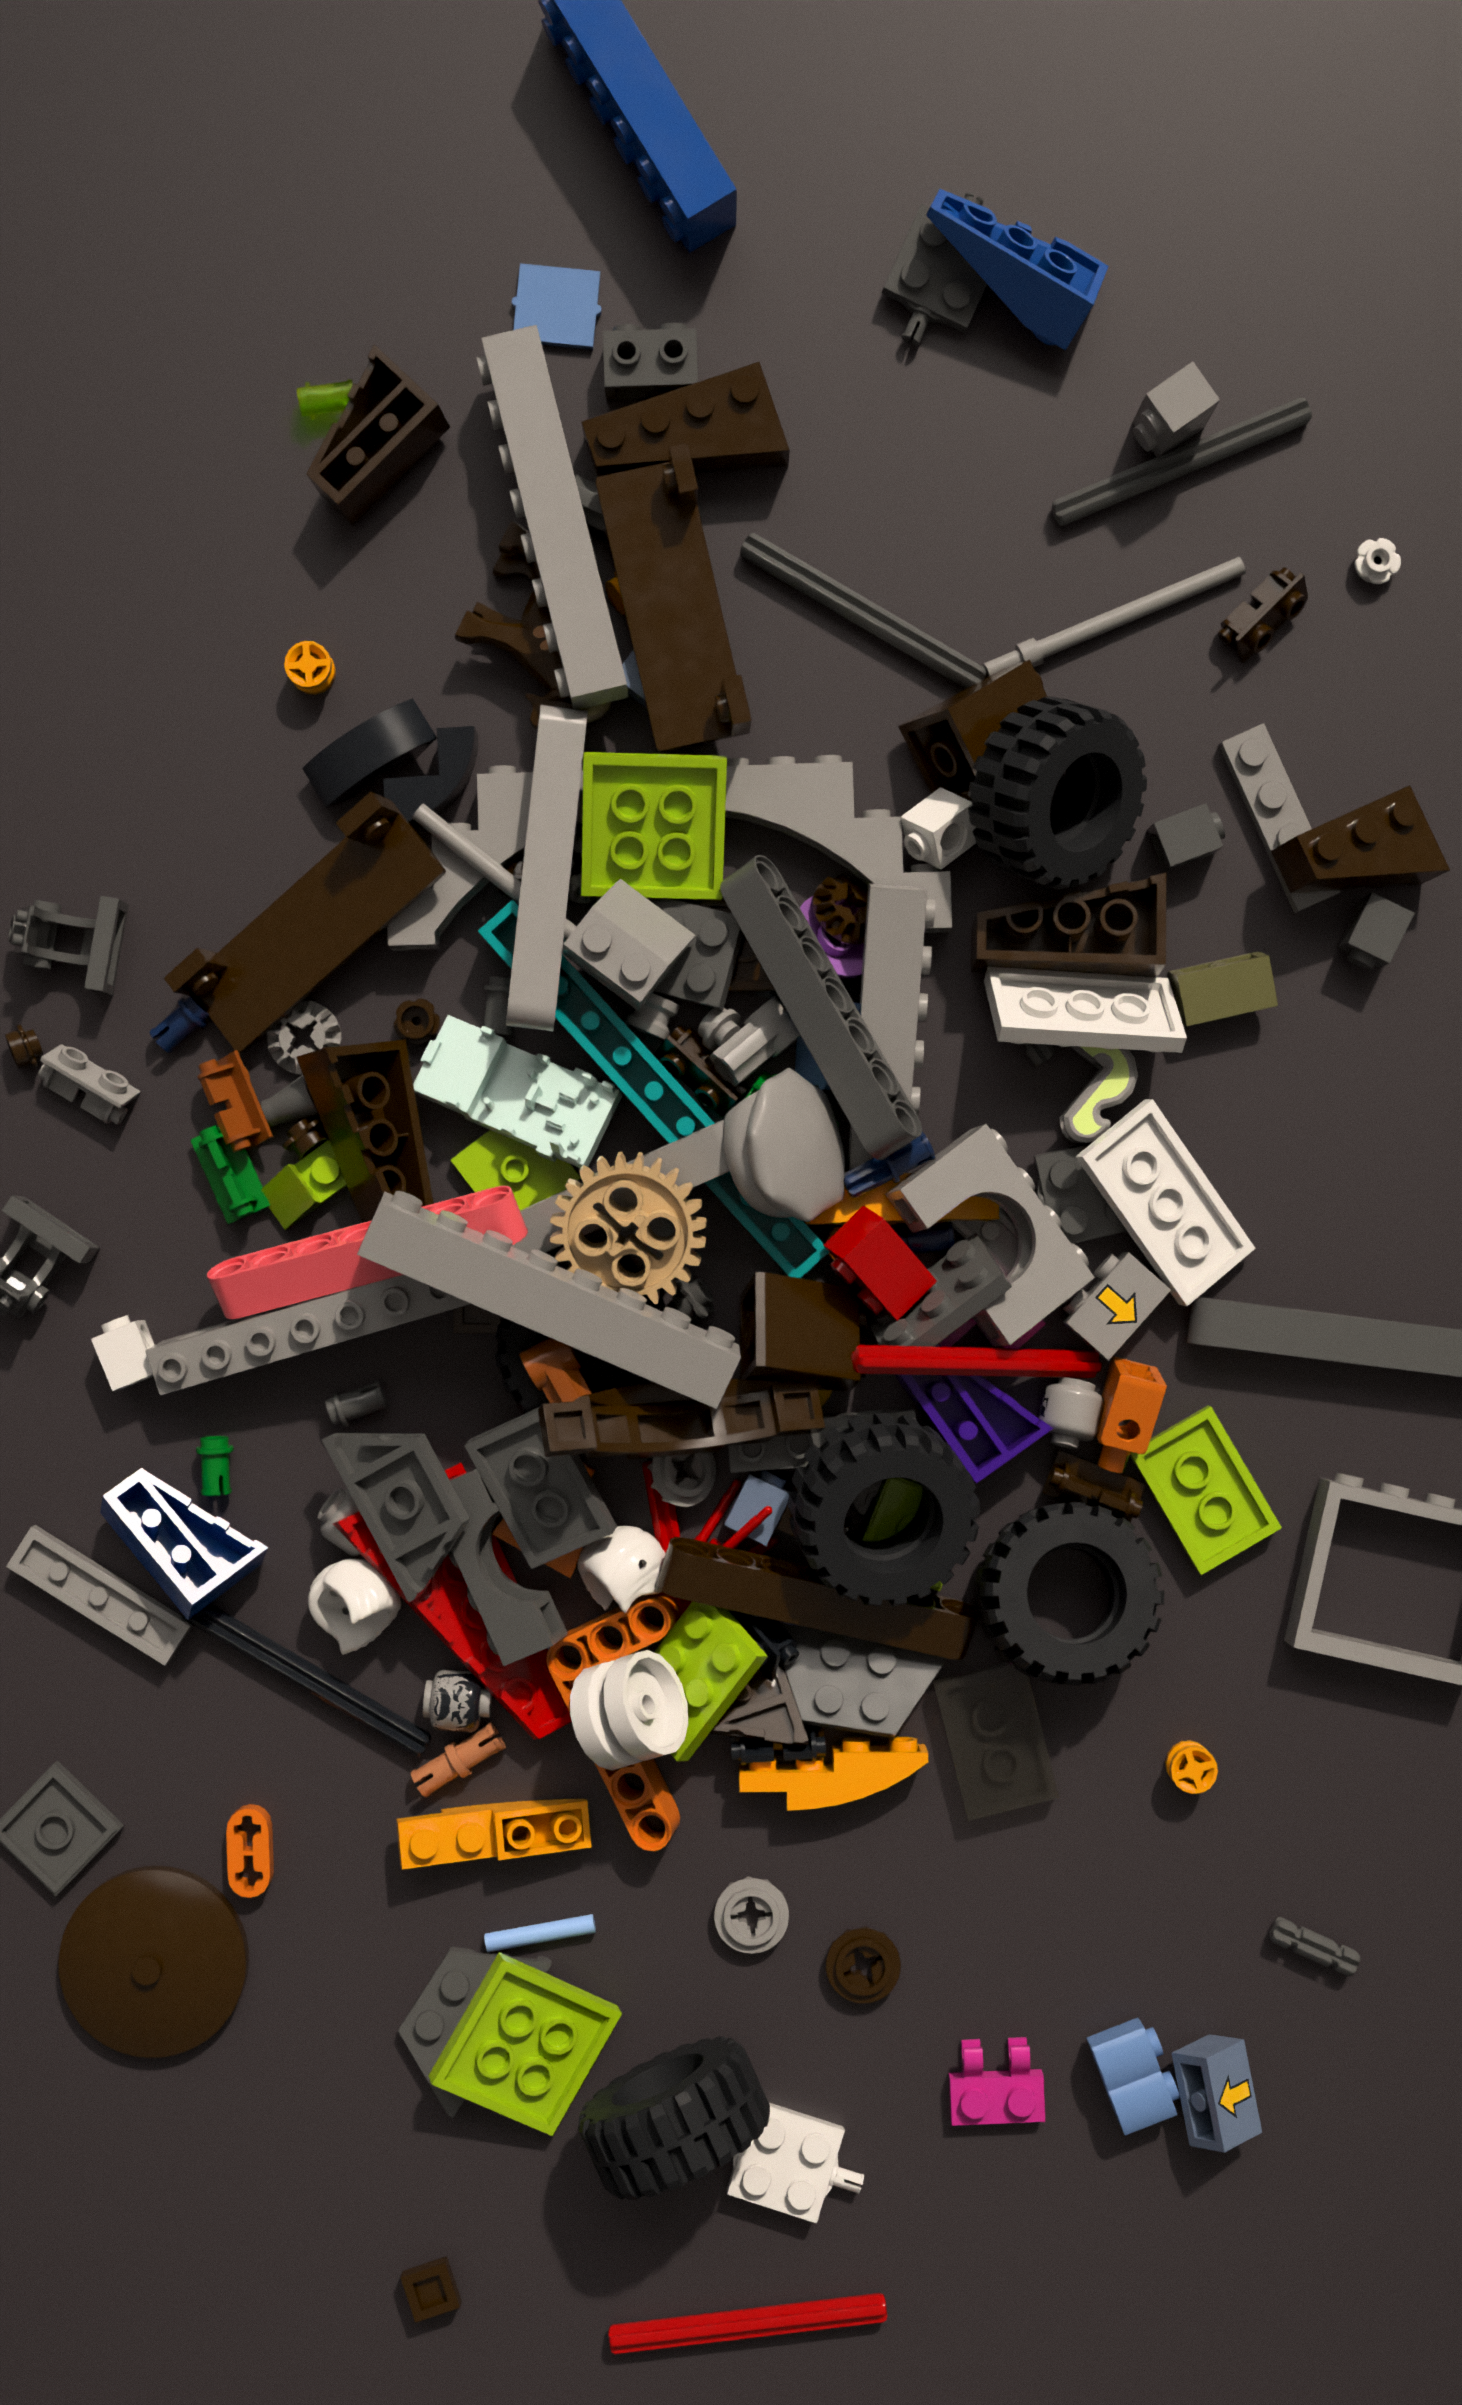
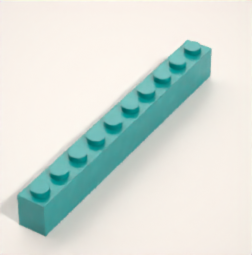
M511 900L478 930L482 938L511 970L518 915V905L514 900ZM562 955L555 1019L668 1144L714 1124L711 1118ZM730 1171L704 1182L787 1276L801 1278L829 1253L823 1246L822 1241L804 1221L794 1217H770L752 1208L738 1191Z

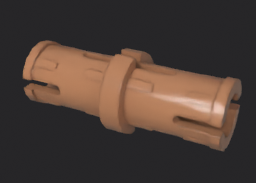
M488 1723L486 1727L459 1744L451 1742L444 1747L445 1752L420 1768L412 1770L410 1773L414 1783L422 1782L433 1775L431 1779L417 1787L419 1792L427 1798L431 1793L456 1777L465 1778L472 1774V1767L500 1750L506 1749L502 1737L499 1739L497 1737L483 1745L484 1742L499 1734L494 1724Z

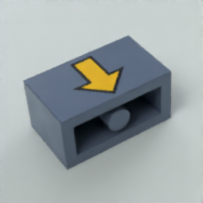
M1209 2034L1172 2052L1190 2146L1225 2153L1262 2133L1244 2039Z

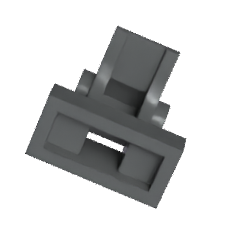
M100 896L96 919L61 914L62 905L34 900L33 905L17 910L16 915L12 916L8 932V942L11 945H15L14 955L24 956L23 965L51 970L52 962L86 967L88 969L84 988L95 993L113 996L129 904L118 898ZM60 926L85 930L80 955L55 951Z
M12 1195L1 1211L21 1225L14 1242L2 1258L0 1257V1315L6 1316L10 1312L21 1320L28 1310L34 1314L45 1303L50 1294V1290L46 1286L67 1255L78 1263H91L100 1247L25 1196ZM29 1246L47 1258L32 1280L15 1269V1266Z

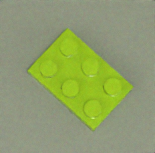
M1209 1405L1152 1437L1145 1454L1130 1453L1132 1461L1200 1575L1282 1528L1217 1415Z
M693 1601L654 1652L661 1655L673 1667L682 1683L688 1704L689 1724L685 1741L676 1752L670 1753L677 1762L688 1761L768 1657L728 1609Z

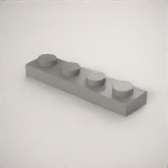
M1260 724L1222 741L1218 746L1294 914L1339 894L1340 890L1290 893L1274 860L1271 850L1312 828L1265 724Z
M37 1525L30 1527L6 1566L164 1666L170 1662L192 1627V1624L185 1621L178 1613Z

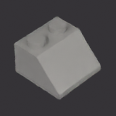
M619 879L592 906L563 944V955L639 1011L696 935L622 879Z

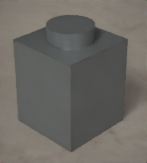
M1207 803L1157 821L1147 829L1163 873L1215 854L1223 847L1221 839L1225 838L1224 827L1219 815L1216 812L1210 813Z
M1372 892L1361 898L1338 949L1349 953L1346 959L1363 969L1373 970L1374 966L1377 968L1386 966L1391 963L1413 918L1414 912Z

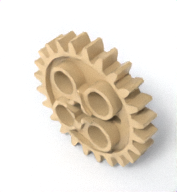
M618 1152L615 1166L611 1167L607 1160L600 1156L597 1160L598 1172L594 1173L589 1167L583 1165L579 1171L583 1183L569 1178L565 1184L572 1197L558 1195L555 1204L566 1212L553 1213L550 1218V1223L562 1228V1230L552 1233L550 1242L564 1244V1247L556 1253L555 1259L558 1262L570 1260L571 1264L567 1270L572 1273L576 1269L586 1270L601 1278L602 1286L619 1292L620 1288H626L640 1295L647 1294L654 1304H658L660 1288H663L672 1296L676 1294L675 1277L681 1281L689 1282L691 1273L685 1264L699 1266L701 1256L691 1248H703L706 1244V1237L694 1233V1231L705 1228L707 1224L706 1218L693 1216L702 1207V1200H687L686 1197L691 1192L693 1184L688 1182L677 1186L675 1181L679 1169L674 1168L664 1175L660 1172L662 1159L659 1157L649 1168L644 1166V1157L641 1152L637 1154L633 1164H627L623 1152ZM620 1187L629 1188L636 1194L637 1203L630 1207H622L613 1200L612 1191ZM594 1204H602L612 1217L602 1211H597L594 1208ZM658 1217L667 1218L674 1224L675 1232L666 1237L658 1236L651 1230L649 1223ZM631 1222L638 1227L636 1234L631 1233L626 1238L619 1234L621 1227H627ZM589 1224H597L606 1231L607 1239L604 1242L592 1243L584 1237L582 1228ZM647 1245L660 1250L663 1256L658 1258L653 1255ZM627 1254H635L644 1261L645 1268L636 1273L629 1272L622 1267L620 1258Z

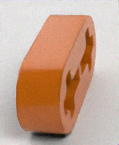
M248 1804L236 1810L227 1823L228 1881L232 1890L241 1897L252 1898L263 1893L273 1879V1830L271 1816L266 1809L259 1805ZM246 1816H252V1823L261 1826V1829L257 1830L253 1835V1846H247L246 1831L238 1830V1825L243 1823ZM248 1856H253L254 1871L262 1872L263 1876L257 1879L254 1886L249 1885L247 1877H240L239 1874L247 1867Z

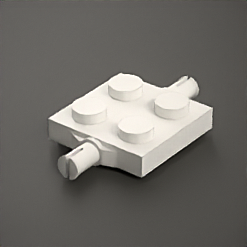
M769 2103V2122L767 2127H764L762 2135L758 2139L752 2140L751 2146L744 2152L733 2156L734 2167L727 2186V2195L817 2223L824 2198L832 2189V2186L859 2194L861 2185H863L864 2174L838 2167V2152L845 2132L843 2126Z

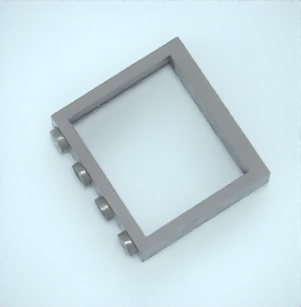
M1336 1472L1334 1481L1320 1478L1284 1641L1297 1649L1462 1685V1656L1460 1661L1312 1628L1341 1499L1461 1526L1462 1509L1454 1508L1455 1499L1437 1494L1427 1493L1425 1501L1409 1498L1410 1489L1381 1482L1380 1491L1362 1487L1363 1478Z

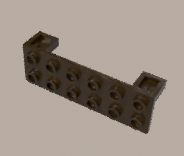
M688 443L670 446L668 462L596 478L597 493L656 750L660 753L749 734L752 723L741 674H736L697 505L698 485Z
M370 791L336 822L346 838L219 952L196 948L164 977V980L174 993L193 996L198 1000L225 1038L238 1052L243 1053L445 875V868L391 800Z

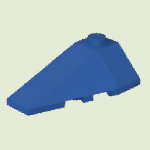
M939 189L926 216L1022 324L1033 331L1036 338L1047 345H1057L1066 350L1093 307L1109 266L1070 242L1055 237L1051 244L1031 235V226L1017 221L1015 225L1007 226L998 223L995 214L990 209Z

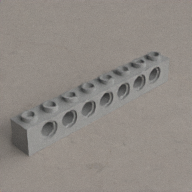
M401 1275L233 1319L166 1339L145 1352L159 1394L164 1395L471 1303L408 1276Z

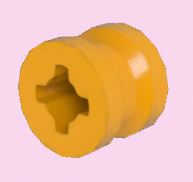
M314 641L299 642L291 647L285 656L284 667L286 674L298 690L306 694L316 695L325 692L333 684L336 676V667L333 659L322 645ZM317 668H322L317 671L313 678V673L316 672Z
M1191 1740L1180 1741L1173 1745L1167 1753L1165 1760L1166 1772L1182 1791L1191 1794L1203 1793L1210 1789L1216 1781L1218 1774L1217 1763L1212 1754L1200 1743ZM1185 1761H1187V1763L1184 1766V1769L1179 1770V1768L1183 1767Z

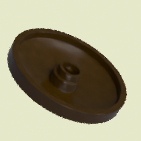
M169 1866L133 1868L101 1883L80 1903L71 1916L64 1931L59 1950L60 1984L64 1998L76 2020L93 2038L103 2045L135 2057L162 2058L177 2055L193 2049L208 2040L224 2025L237 2006L245 1988L249 1968V1948L246 1933L233 1905L223 1893L202 1877L189 1871Z

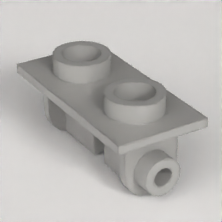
M61 1044L43 1055L40 1059L44 1064L40 1068L37 1077L43 1080L44 1087L49 1088L70 1102L76 1100L80 1090L86 1092L80 1108L106 1124L112 1121L119 1125L128 1111L123 1106L139 1096L141 1092L129 1085L124 1076L114 1071L104 1070L89 1061L84 1052L74 1047Z

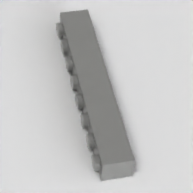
M537 325L482 337L485 355L476 357L483 386L492 384L496 397L495 400L487 401L494 430L504 429L507 444L498 447L505 474L513 472L515 474L518 488L509 491L516 519L525 517L529 533L521 535L527 563L537 562L540 578L532 580L538 608L548 606L552 622L543 625L550 653L559 651L563 668L554 670L560 697L570 696L573 709L578 710L629 698L627 682Z
M384 1191L357 1255L715 1409L718 1408L741 1359L739 1344L734 1343L735 1337L730 1333L713 1326H709L706 1331L690 1324L691 1318L676 1309L665 1307L662 1312L646 1305L647 1299L632 1290L620 1288V1291L616 1292L602 1286V1279L586 1270L576 1269L572 1273L556 1266L558 1261L542 1251L532 1249L529 1254L512 1247L513 1241L503 1234L492 1230H486L485 1234L468 1228L466 1227L468 1222L457 1214L442 1210L438 1215L421 1207L422 1201L413 1195L402 1191H395V1194L392 1195Z

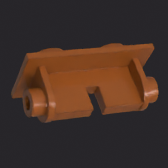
M238 1050L229 1053L218 1061L212 1059L198 1065L201 1074L197 1078L203 1087L210 1106L222 1102L226 1105V1110L214 1114L226 1146L231 1145L234 1153L244 1149L248 1151L273 1137L250 1082L249 1072L243 1065Z

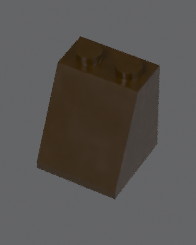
M1029 659L1000 670L902 723L898 728L931 793L941 787L970 801L972 799L968 796L969 784L974 782L977 772L973 767L977 756H983L987 748L984 743L990 733L998 732L1001 728L999 722L1012 712L1018 713V707L1032 700L1037 701L1048 696L1043 688V681L1040 675L1035 671Z
M755 1272L740 1295V1379L781 1380L787 1384L817 1382L818 1390L851 1391L860 1382V1377H865L866 1375L855 1372L853 1370V1362L851 1361V1353L855 1351L856 1346L860 1345V1332H863L866 1326V1306L863 1303H859V1298L857 1297L859 1289L766 1272Z

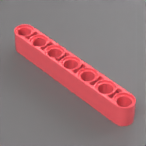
M509 1186L493 1187L422 1207L438 1215L442 1210L457 1214L468 1222L466 1227L485 1234L486 1230L498 1232L513 1241L512 1245L521 1241L528 1233L512 1189ZM371 1221L225 1260L211 1268L207 1273V1278L224 1316L227 1319H238L403 1274L357 1255Z

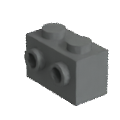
M665 323L659 329L641 330L638 325L621 324L613 327V331H603L606 401L647 400L698 382L696 328H687L682 323Z

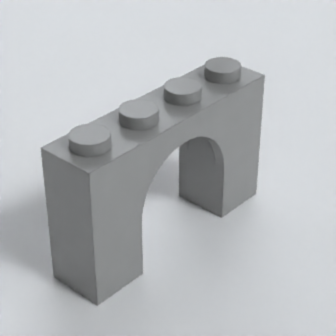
M987 1124L968 1130L938 1153L935 1159L929 1160L885 1195L912 1233L928 1229L969 1197H981L991 1200L1002 1207L1010 1216L1017 1231L1019 1244L1016 1262L1007 1275V1279L1012 1287L972 1317L991 1345L998 1347L1014 1343L1095 1277L1087 1267L1089 1261L1084 1252L1077 1245L1070 1243L1060 1229L1062 1228V1223L1058 1215L1050 1207L1043 1205L1033 1191L1035 1184L1025 1170L1017 1167L1007 1154L1008 1146L1003 1137L996 1130L990 1129Z

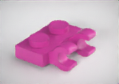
M1026 2037L1008 2038L1009 2070L983 2071V2049L980 2047V2039L961 2040L962 2072L948 2073L950 2120L952 2126L1045 2122L1044 2075L1042 2069H1030V2047L1027 2045Z

